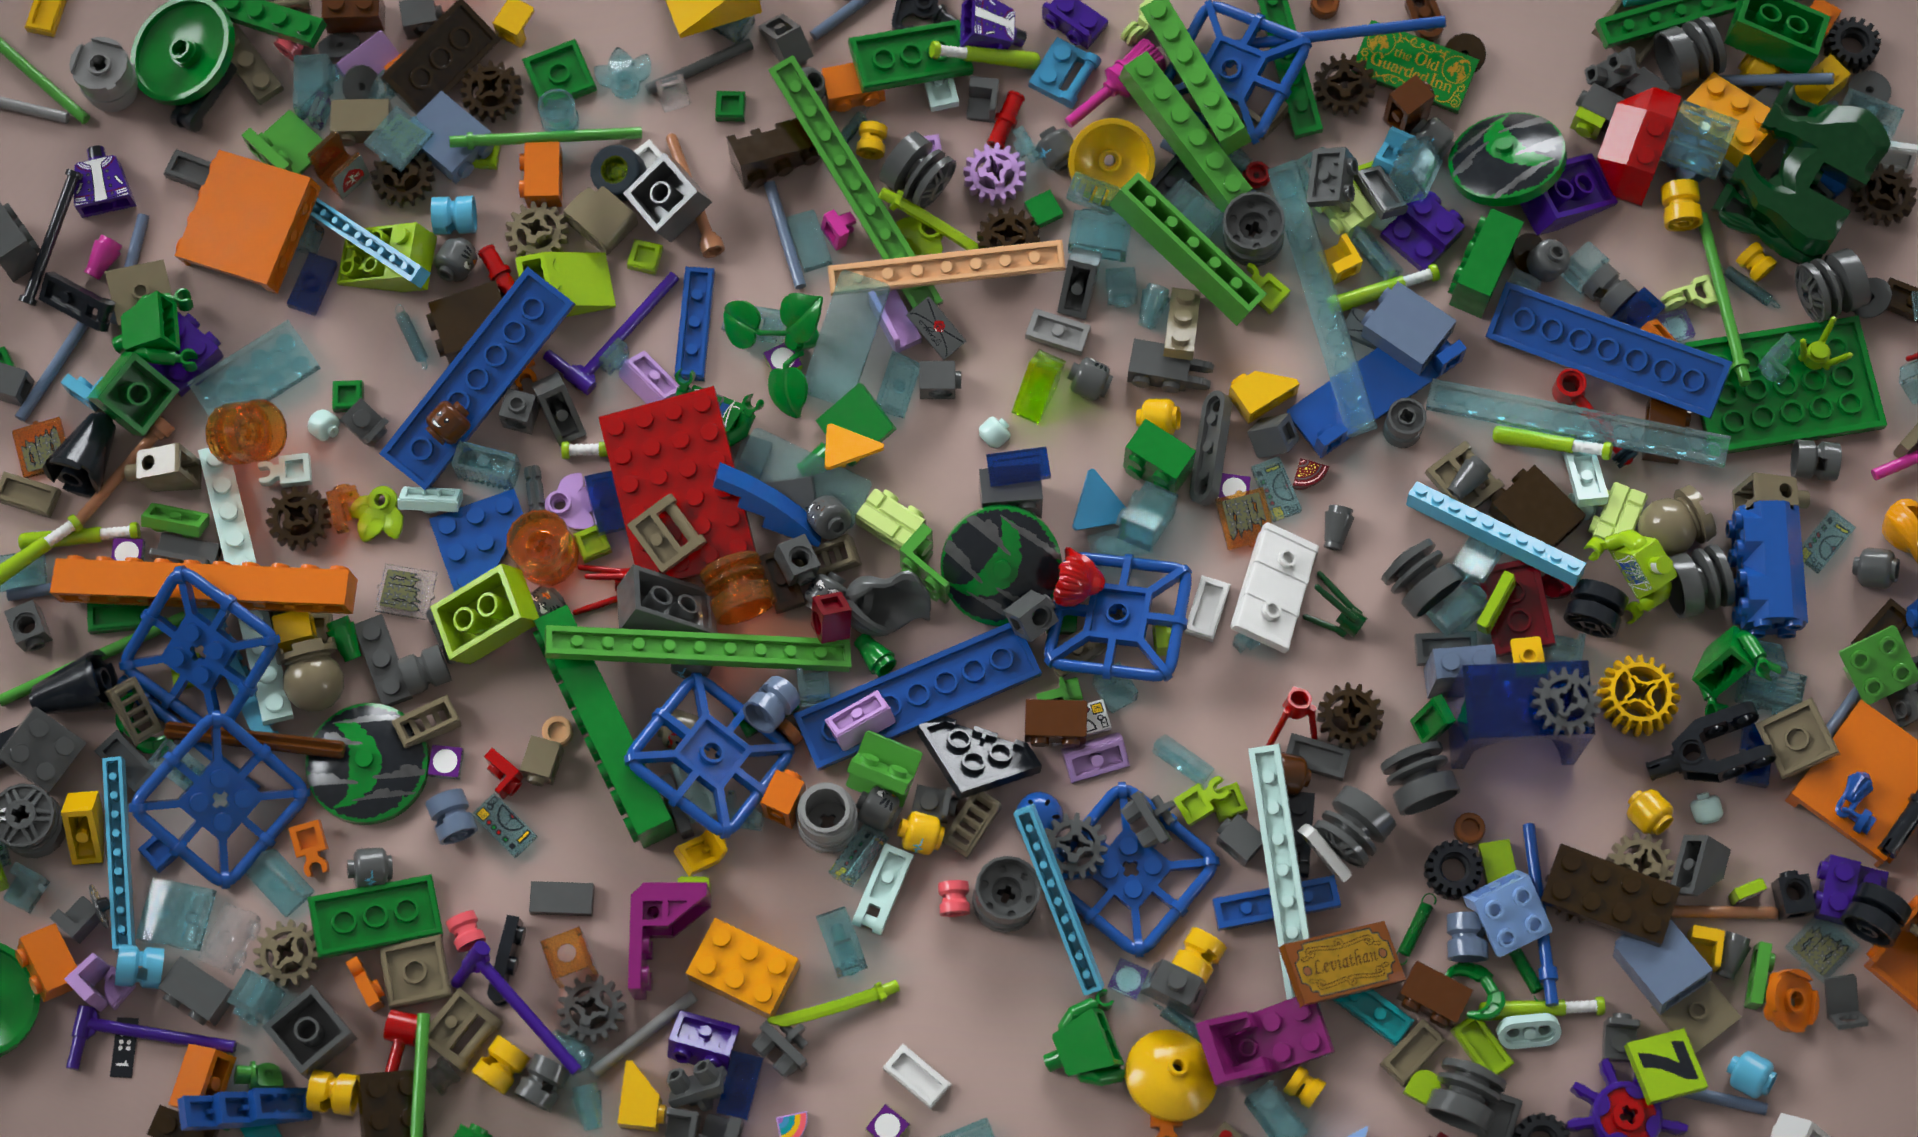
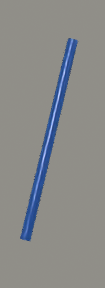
M1436 16L1300 33L1305 37H1309L1311 43L1444 28L1447 27L1446 16ZM1276 35L1255 37L1251 46L1257 49L1277 47L1290 41Z

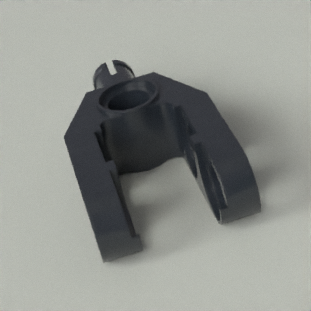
M1750 701L1739 703L1695 719L1671 743L1673 750L1670 755L1651 762H1645L1651 780L1655 781V779L1679 772V774H1683L1685 780L1721 783L1773 763L1777 757L1771 744L1758 746L1747 751L1744 748L1739 750L1738 754L1719 761L1715 759L1710 760L1706 754L1703 742L1745 728L1759 720V714L1754 703ZM1690 752L1701 754L1698 759L1693 761L1685 758Z

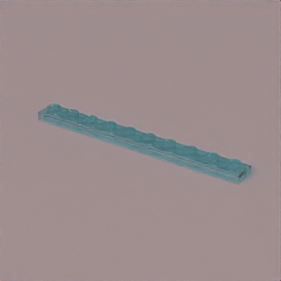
M1292 160L1267 171L1275 198L1283 209L1285 231L1343 424L1348 429L1347 436L1352 438L1378 427L1311 207L1306 203L1307 193L1298 163Z
M1433 378L1426 403V410L1571 437L1598 444L1611 442L1613 447L1720 468L1725 467L1731 436Z

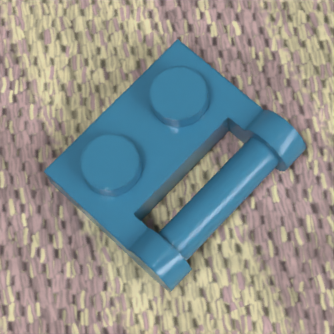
M1057 37L1029 80L1028 87L1068 108H1073L1078 100V93L1093 69L1096 70L1102 60L1095 53L1086 52ZM1076 63L1083 64L1068 90H1061L1060 88Z

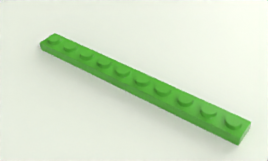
M794 55L768 69L881 258L892 259L915 256L883 201L878 198L877 191ZM934 285L901 289L912 309L928 296L937 306L943 303Z
M546 625L545 658L835 672H849L851 669L850 639L821 644L818 638L556 625Z

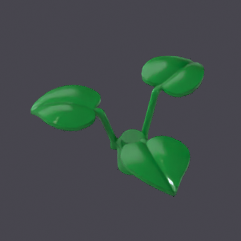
M791 293L785 296L780 306V319L787 327L785 331L758 329L761 323V314L753 304L742 300L729 302L724 307L723 319L726 334L734 346L740 349L752 347L756 342V334L759 336H785L786 346L795 352L783 363V369L775 368L771 370L768 378V390L774 404L782 412L793 418H800L802 408L807 399L808 384L805 375L800 369L789 366L798 357L804 356V350L815 348L819 344L820 335L816 328L821 315L823 297L803 293Z

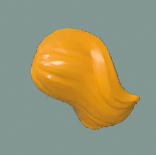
M1900 499L1891 505L1886 512L1882 523V533L1885 539L1895 548L1912 554L1918 564V502L1912 499Z

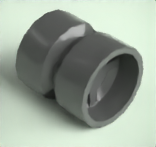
M1607 262L1595 271L1585 282L1581 290L1593 302L1599 300V307L1608 316L1614 318L1633 300L1638 290L1626 279L1620 280V273Z
M1401 398L1390 406L1383 426V434L1392 446L1408 448L1419 440L1427 419L1423 405L1412 398Z
M1796 439L1791 452V476L1810 479L1815 475L1818 480L1836 481L1840 473L1842 460L1840 443L1821 442L1817 446L1814 441Z
M438 644L423 649L420 657L410 654L397 660L411 696L428 690L429 683L437 687L452 681Z
M535 1053L527 1067L529 1076L522 1077L514 1094L545 1111L551 1112L559 1097L556 1092L557 1089L564 1088L571 1073L564 1066Z

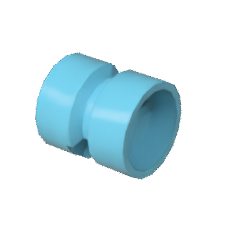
M457 196L454 201L450 197H432L431 223L433 233L435 235L452 234L453 230H457L459 234L476 233L477 208L475 197Z
M119 944L114 985L133 987L135 983H140L142 988L160 989L158 986L161 984L164 948L146 947L144 951H139L137 946Z

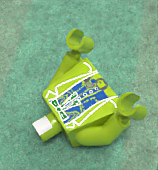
M1630 529L1606 536L1605 540L1600 537H1593L1583 548H1593L1595 550L1588 557L1591 561L1597 560L1606 549H1609L1632 592L1639 599V603L1632 601L1627 604L1626 610L1630 611L1633 615V618L1626 622L1627 624H1632L1642 617L1644 610L1648 612L1669 598L1672 590L1671 580L1677 577V572L1673 567L1672 560L1667 556L1657 539L1642 536L1635 530Z

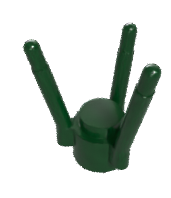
M1318 571L1317 576L1343 603L1341 604L1320 585L1316 584L1314 586L1317 592L1341 612L1336 619L1340 626L1308 614H1304L1303 619L1333 631L1342 638L1346 634L1354 638L1368 618L1362 615L1363 612L1356 608L1323 572Z

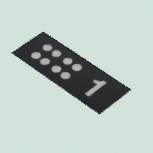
M117 1017V1022L138 1025L139 1018ZM115 1034L110 1077L132 1078L136 1037Z

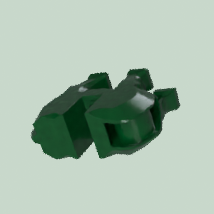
M1786 81L1759 128V131L1771 134L1774 139L1783 140L1789 144V148L1782 158L1779 174L1771 179L1760 176L1755 169L1752 158L1745 154L1729 182L1740 186L1747 199L1743 198L1735 187L1727 183L1711 211L1719 213L1720 220L1729 229L1755 235L1780 256L1797 264H1803L1823 257L1851 212L1849 209L1812 189L1817 186L1821 177L1825 174L1850 189L1859 192L1867 185L1875 168L1887 154L1891 143L1884 126L1869 110L1855 106L1832 104L1818 106L1814 103L1806 102L1797 96L1794 85Z

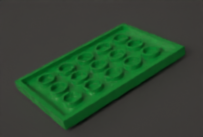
M1859 315L1836 320L1825 343L1831 351L1829 359L1851 352L1853 356L1846 361L1831 366L1829 370H1825L1823 367L1817 370L1810 369L1803 361H1799L1798 357L1800 355V340L1804 338L1808 348L1811 343L1820 339L1830 320L1821 323L1813 322L1739 334L1744 356L1750 363L1748 371L1751 384L1740 386L1737 374L1733 372L1731 367L1712 418L1700 415L1710 457L1793 444L1796 439L1812 441L1885 429L1887 422ZM1727 336L1685 342L1684 344L1733 362Z

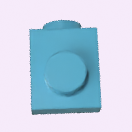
M1392 126L1383 145L1375 156L1372 167L1380 165L1386 174L1398 178L1410 158L1416 137Z

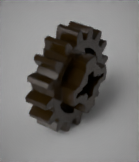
M1342 53L1341 60H1336L1334 56H1330V65L1324 62L1320 64L1322 72H1315V80L1318 82L1313 83V91L1318 92L1316 94L1317 102L1324 100L1322 104L1323 110L1332 107L1334 116L1341 110L1344 117H1348L1349 110H1353L1357 115L1359 114L1360 105L1365 108L1369 106L1367 98H1374L1375 91L1371 88L1376 87V79H1370L1374 76L1373 68L1365 70L1367 67L1366 60L1357 63V55L1354 54L1348 60L1345 53ZM1341 82H1347L1348 88H1342ZM1356 94H1360L1357 98L1351 100Z
M489 60L488 67H483L481 63H478V70L476 72L471 69L468 70L470 78H462L461 81L464 88L460 89V94L463 98L464 108H468L470 115L475 116L478 113L480 121L483 122L487 116L490 117L492 123H495L496 116L506 120V112L516 113L514 104H522L520 95L524 94L522 85H520L522 84L520 76L515 75L512 66L505 70L504 62H500L495 67L492 60ZM510 85V93L509 96H507L506 92L509 90L508 86ZM475 87H477V88H478V91L475 93V96H476V97L473 98L474 89H475Z
M416 147L406 160L400 162V154L394 157L396 150H392L393 148H391V154L389 155L381 152L383 160L381 162L374 160L373 164L376 170L370 172L374 180L371 182L372 186L377 191L381 200L386 198L390 206L395 201H398L400 208L404 207L406 201L415 206V199L417 197L424 201L425 196L423 192H432L433 189L429 182L435 181V176L432 172L434 168L432 162H428L427 154H420ZM413 162L418 166H412L410 163ZM385 183H387L388 186L395 187V191L387 187Z
M1879 163L1867 183L1869 186L1868 196L1865 193L1866 186L1859 192L1851 189L1854 192L1851 202L1858 203L1855 212L1863 211L1865 213L1863 220L1866 221L1871 217L1874 219L1873 223L1875 226L1878 225L1880 220L1884 221L1886 227L1890 226L1892 220L1897 224L1901 223L1904 216L1908 217L1910 215L1912 207H1914L1917 201L1914 198L1917 188L1909 187L1913 178L1905 179L1903 177L1905 170L1902 169L1897 173L1894 171L1893 164L1887 170L1884 169L1882 163ZM1900 194H1902V204H1901V205L1899 204L1900 198L1898 197Z
M1013 207L1009 208L1008 213H1004L1001 208H998V216L995 217L989 213L987 214L988 223L984 221L980 223L981 231L977 232V240L980 241L978 249L1040 242V237H1038L1039 226H1033V217L1024 218V210H1021L1017 215L1014 214ZM1006 237H1012L1011 241H1005Z
M296 485L292 486V493L290 494L284 489L281 490L283 498L279 500L273 497L272 501L275 504V508H267L266 510L269 516L272 517L265 520L267 526L271 528L269 533L273 538H277L280 546L288 543L291 551H294L296 545H300L301 549L306 551L307 543L310 542L313 546H318L316 540L318 537L327 538L323 531L324 528H332L331 522L327 520L333 517L332 511L327 509L329 506L326 498L321 499L322 495L318 490L311 494L308 486H305L302 492H299ZM316 509H318L317 522L314 521V515L317 513ZM283 514L285 516V520L282 523L283 527L281 528L280 519L281 515ZM291 514H293V515L296 516V517L298 516V517H300V518L305 517L306 521H304L303 519H302V520H300V519H295V520H294V518H293V516H292Z
M1346 682L1344 690L1335 685L1332 691L1333 695L1327 691L1324 693L1323 700L1325 702H1319L1317 709L1320 713H1318L1316 721L1324 722L1319 731L1320 733H1330L1327 739L1328 742L1337 739L1339 740V748H1342L1344 743H1349L1350 749L1354 750L1356 742L1365 747L1368 743V738L1371 740L1376 739L1378 734L1376 730H1381L1383 722L1379 719L1383 718L1384 710L1377 709L1381 700L1371 699L1372 690L1363 693L1362 684H1359L1355 690L1351 689L1349 682ZM1342 700L1340 706H1334V709H1331L1336 702ZM1347 708L1349 709V713H1351V717L1355 718L1353 724L1349 714H1346ZM1370 723L1364 730L1358 732L1360 726Z

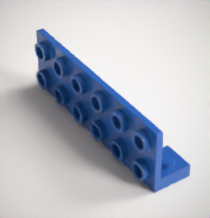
M1460 339L1452 345L1446 340L1443 346L1435 352L1436 355L1420 376L1377 348L1290 407L1286 413H1290L1295 427L1318 456L1322 458L1388 413L1390 406L1396 400L1410 398L1462 362L1467 348Z

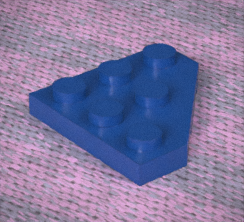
M514 488L460 507L458 512H446L429 518L454 592L503 563L517 530L521 528L525 520Z

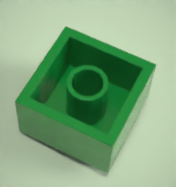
M123 352L87 398L129 433L136 436H144L180 389L135 352Z
M1145 419L1125 447L1123 467L1132 478L1136 480L1143 479L1150 484L1151 489L1161 496L1168 495L1173 499L1193 470L1196 450Z

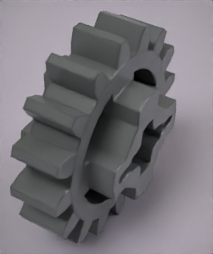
M1562 667L1558 676L1551 670L1547 675L1548 680L1541 677L1537 683L1540 688H1534L1531 695L1538 699L1532 701L1530 704L1531 708L1539 709L1534 719L1539 720L1543 718L1545 722L1542 729L1545 730L1552 726L1554 728V736H1557L1561 730H1564L1566 737L1570 738L1574 729L1579 735L1583 734L1585 731L1584 725L1591 728L1595 723L1592 717H1598L1601 712L1595 706L1601 703L1602 697L1594 696L1599 687L1587 684L1590 679L1589 675L1583 679L1579 678L1578 669H1575L1572 675H1570L1566 667ZM1557 684H1565V686L1560 689L1553 687ZM1569 692V696H1568L1569 701H1568V704H1569L1570 706L1567 707V709L1565 710V712H1563V710H1564V705H1563V704H1564V700H1562V699L1565 698V696H1566L1567 693ZM1547 707H1550L1554 716L1550 713ZM1580 715L1582 716V717L1579 718L1578 720H1575V721H1567V719L1570 718V717H1572V716H1576V717H1580Z
M1079 813L1075 814L1074 820H1070L1067 814H1063L1062 823L1053 819L1051 822L1053 830L1045 828L1061 874H1068L1069 882H1072L1074 875L1077 874L1081 881L1085 880L1087 871L1094 876L1097 872L1095 864L1103 866L1105 861L1099 855H1104L1108 852L1107 847L1101 846V844L1106 842L1107 836L1098 835L1101 825L1097 824L1092 827L1090 825L1092 817L1088 816L1085 821H1081ZM1070 828V832L1064 837L1056 838L1061 831ZM1083 830L1088 833L1092 840H1087L1081 831ZM1072 841L1077 842V853L1071 852L1069 846ZM1055 854H1061L1066 864L1062 863ZM1093 856L1087 863L1078 866V862L1081 859Z
M590 974L586 975V982L584 983L575 978L576 987L572 989L565 986L564 989L568 994L567 998L559 997L558 999L564 1005V1008L558 1009L557 1014L566 1017L560 1022L562 1028L571 1026L568 1035L572 1038L578 1033L581 1043H584L587 1037H590L593 1044H597L598 1036L601 1035L606 1041L609 1040L608 1031L612 1030L618 1033L619 1029L615 1023L617 1021H625L624 1015L619 1013L620 1010L626 1009L625 1002H618L623 997L621 990L613 992L616 986L613 981L604 985L605 980L602 975L597 978L596 982L593 981ZM589 990L588 994L580 998L577 997L580 993ZM604 993L610 997L612 1008L603 1004ZM595 1003L600 1011H592L589 1016L584 1008L591 1007ZM571 1010L580 1014L579 1026L573 1021ZM607 1021L601 1027L594 1029L596 1024Z

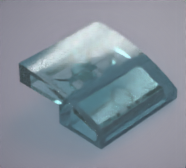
M1683 100L1660 160L1716 180L1739 120Z
M152 878L136 939L144 942L166 944L179 949L200 951L217 891L200 886Z

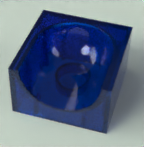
M1588 660L1462 665L1445 698L1456 719V722L1448 728L1451 768L1464 769L1472 754L1482 747L1525 739L1552 740L1559 752L1562 765H1574L1596 734L1595 723L1591 728L1584 725L1585 731L1581 735L1574 729L1570 738L1566 737L1564 730H1561L1557 736H1554V728L1552 726L1545 730L1542 729L1545 722L1543 718L1539 720L1534 719L1539 709L1531 708L1530 704L1538 698L1531 694L1534 688H1540L1537 683L1541 677L1548 680L1547 675L1551 670L1558 676L1562 667H1566L1570 675H1572L1575 669H1578L1579 678L1583 679L1587 675L1590 676ZM1589 679V681H1588V683H1587L1589 686H1591V681H1590V679ZM1557 684L1553 687L1560 689L1564 687L1565 684ZM1569 692L1567 693V695L1565 696V698L1562 699V700H1564V704H1563V705H1564V710H1563V712H1565V710L1567 709V707L1570 706V705L1568 704V701H1569V699H1568ZM1547 707L1550 713L1554 716L1550 707ZM1572 716L1568 718L1567 721H1575L1581 718L1582 716Z

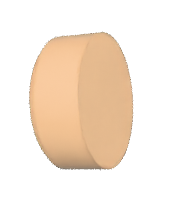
M562 716L549 718L542 727L543 738L559 742L562 747L567 746L574 735L571 723Z

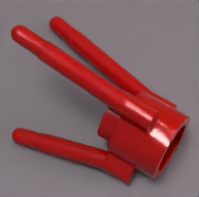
M582 564L577 567L578 570L596 572V574H585V579L615 580V591H617V586L630 569ZM617 595L573 610V615H579L616 603Z
M1296 686L1292 687L1288 697L1282 704L1284 708L1282 716L1266 746L1275 743L1289 717L1301 719L1306 715L1309 717L1311 738L1318 740L1315 717L1317 707L1311 704L1312 697L1308 691Z

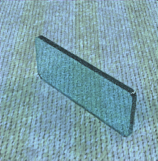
M843 270L840 273L805 376L808 384L807 395L835 404L859 383L890 292V286L887 283L847 270Z
M755 428L752 431L736 466L737 470L747 473L762 482L813 475L817 498L824 495L835 496L848 508L851 514V523L848 529L854 526L856 513L865 503L872 487L869 479L841 466L832 470H826L824 458L761 428Z

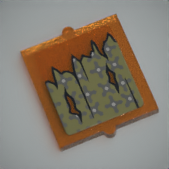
M60 417L39 423L34 421L32 425L12 431L23 477L31 478L45 474L43 465L48 457L66 439Z
M1263 487L1245 492L1237 490L1234 495L1215 499L1227 550L1247 545L1254 547L1262 526L1266 522L1272 524Z

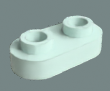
M1549 1013L1509 1016L1502 1019L1496 1028L1501 1045L1508 1049L1550 1046L1559 1040L1562 1033L1558 1019Z

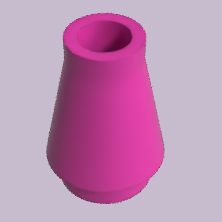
M101 234L99 239L94 241L84 272L100 280L105 271L121 255L119 251L122 245Z

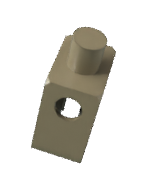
M180 443L139 450L136 463L127 464L124 468L127 482L139 481L154 492L201 489V461Z
M1754 472L1732 490L1733 511H1736L1738 506L1745 504L1746 510L1753 509V502L1761 500H1785L1790 502V508L1795 504L1799 508L1807 509L1810 504L1809 491L1798 490L1795 477Z

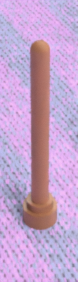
M669 133L666 136V142L672 158L692 177L677 136L674 133ZM704 210L696 218L702 235L699 247L703 257L712 258L723 253L725 247L721 237L712 231Z
M161 416L157 418L148 430V434L106 480L99 493H95L78 512L76 517L82 525L89 520L125 478V465L136 463L137 452L142 449L151 448L158 439L162 441L164 437L168 438L173 433L175 428Z
M1675 905L1671 918L1775 919L1778 917L1779 911L1776 907Z

